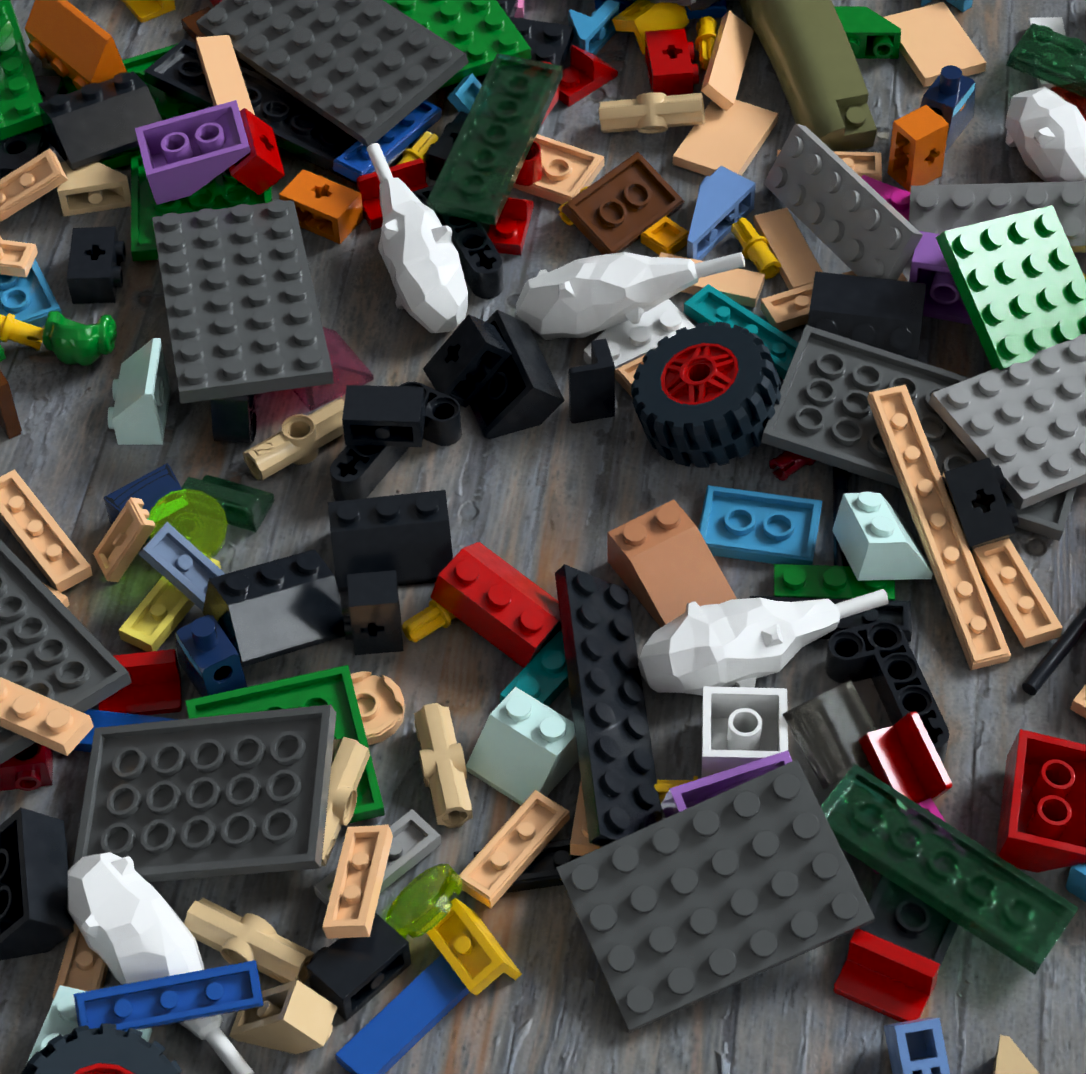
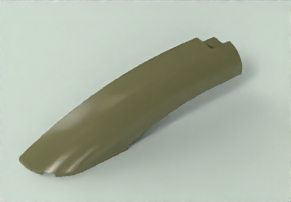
M739 0L747 24L751 25L771 61L795 123L806 126L832 151L845 152L873 147L877 128L867 104L869 93L832 1Z

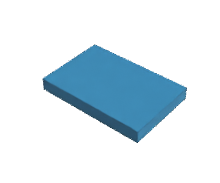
M34 260L27 278L0 275L1 315L7 316L10 313L16 315V320L42 327L45 325L50 311H59L62 314L36 260Z
M707 485L698 530L713 556L770 564L813 565L823 501Z

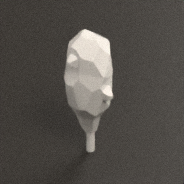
M1046 87L1013 95L1006 117L1005 127L1008 130L1006 144L1010 147L1017 146L1026 166L1044 182L1086 181V121L1077 106L1065 101Z
M373 143L367 147V152L381 183L379 185L380 207L383 216L378 249L397 293L395 304L398 309H405L430 333L450 332L465 319L468 309V290L458 251L451 242L452 230L449 226H442L434 210L424 205L402 180L393 178L380 145Z
M628 252L577 259L550 272L546 269L540 270L537 277L529 279L517 300L516 315L521 321L528 323L530 329L544 340L584 338L627 320H630L632 324H637L640 322L643 313L698 283L699 278L745 267V260L742 252L696 264L691 259L648 257Z
M881 589L836 604L829 599L783 602L764 598H747L699 606L693 601L687 603L684 614L652 634L642 649L638 666L641 675L649 687L657 693H685L703 696V686L731 687L736 685L737 687L755 688L757 678L780 672L802 647L835 630L840 619L887 605L889 603L886 591Z
M111 852L82 857L68 870V912L81 931L89 948L102 958L108 965L114 978L121 985L205 970L195 937L164 898L134 870V862L130 856L121 858ZM221 1015L179 1023L199 1039H206L232 1074H254L251 1067L220 1029L223 1020Z

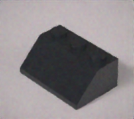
M134 71L119 73L112 79L100 83L87 84L80 90L68 94L52 96L49 100L38 104L47 141L72 170L138 147L135 128L162 121L147 85Z
M815 271L808 326L910 359H918L926 283Z
M496 310L485 322L495 326L512 354L470 402L483 435L488 439L539 426L565 401L528 323Z
M445 490L328 502L338 593L348 591L347 574L396 570L398 586L436 582L439 573L453 559Z
M315 549L209 578L203 614L204 616H214L235 647L242 667L345 636L344 616H342L341 601L335 576Z
M19 808L0 825V961L49 952L74 931V920L68 912V845L65 839L64 820L25 808Z

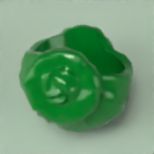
M50 311L43 329V344L47 350L53 351L59 361L64 364L90 366L100 356L111 354L113 349H115L117 326L111 315H103L96 324L86 325L65 318L59 311Z

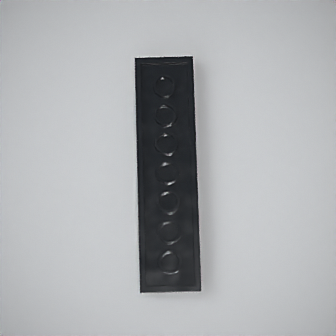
M186 39L181 40L144 71L145 83L201 110L214 106L196 44ZM239 65L254 114L273 128L277 146L357 184L353 180L334 171L333 161L358 140L270 79ZM404 150L387 163L389 167L399 163L403 158L402 153Z
M564 564L555 572L588 836L589 843L603 847L659 822L663 818L659 792L654 788V784H657L641 674L638 666L639 661L628 590Z

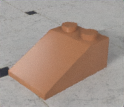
M674 499L607 532L608 563L660 627L684 614L687 603L695 601L699 606L737 599L697 526Z

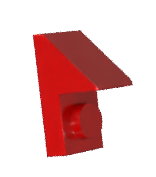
M571 45V65L562 70L558 78L559 100L570 107L616 78L618 71L596 55Z
M492 196V221L488 236L498 253L521 256L534 208L533 201Z

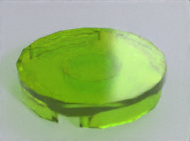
M192 489L172 491L160 498L150 511L149 520L154 521L156 525L149 536L150 540L168 522L209 559L217 555L225 543L228 523L224 509L215 498L203 491Z
M438 864L425 870L400 892L386 915V922L405 939L407 934L412 938L425 934L449 913L453 905L449 899L453 892L460 895L462 891V878L449 864Z

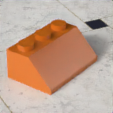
M34 1L25 26V31L30 39L28 46L40 60L46 58L50 61V65L58 75L63 78L67 75L72 79L74 86L80 90L87 84L100 83L112 79L119 73L127 72L113 37L69 1Z

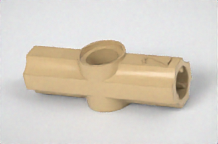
M649 92L636 96V99L600 102L599 119L601 131L603 133L638 130L640 133L655 134L667 131L668 127L703 125L705 121L702 93L667 96L664 93Z
M342 398L336 399L310 415L295 414L285 419L282 424V431L243 452L244 461L249 467L251 474L258 481L264 480L292 463L301 465L316 459L319 453L318 448L344 434L342 416L345 401Z
M439 703L427 704L421 710L414 713L417 738L421 747L419 757L425 787L430 789L437 825H444L448 829L460 827L466 821L473 818L469 790L465 781L467 780V771L461 743L456 741L449 707L441 706Z
M347 737L335 739L333 744L321 866H326L341 827L347 826L353 817L357 803L356 789L370 757L369 748L363 746L357 740Z
M205 898L199 901L195 900L187 911L184 924L195 939L219 951L230 965L256 960L259 972L283 984L295 980L304 984L308 979L306 966L309 964L314 952L278 935L272 925L263 918L251 913L241 917Z

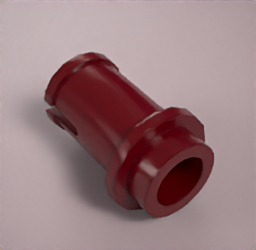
M785 451L776 458L771 459L769 466L770 469L778 466L779 468L772 473L776 478L784 481L803 466L813 465L816 460Z

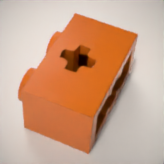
M927 105L893 121L887 174L908 192H911V186L926 185L941 177L949 123Z
M304 169L279 194L280 200L294 201L301 228L338 244H341L364 219L360 192Z

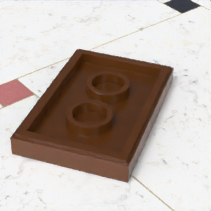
M636 152L565 203L561 211L595 248L604 255L622 252L640 239L642 232L664 216L669 217L679 210L685 201L639 152Z

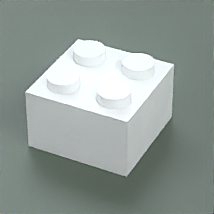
M703 686L701 778L788 750L787 688Z

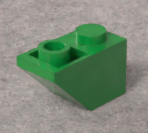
M834 6L855 58L898 59L901 28L865 6Z

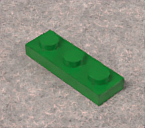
M774 564V597L852 599L884 589L888 600H895V580L858 581L851 566Z

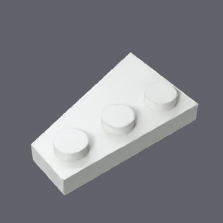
M667 299L643 313L639 323L632 324L630 320L606 329L595 340H607L615 369L645 355L650 349L655 350L658 347V341L665 336L670 338L676 335V330L684 327L688 330L695 328V326L670 299ZM591 344L584 349V361L588 365L591 364Z

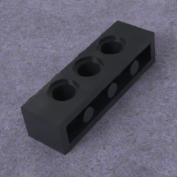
M35 76L43 102L49 100L52 96L67 94L62 76ZM43 126L0 140V179L49 148L52 151L54 150L53 146L46 139Z

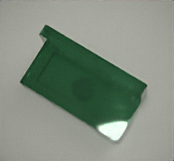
M205 475L202 480L188 476L182 486V490L191 505L194 515L253 532L258 531L275 501L273 493L211 475Z

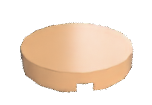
M366 671L352 673L350 675L368 745L383 742L395 734L403 722L405 702L401 689L391 678L384 675L381 678Z

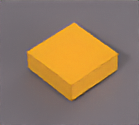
M664 216L641 233V243L658 255L661 252L674 255L687 245L689 231Z

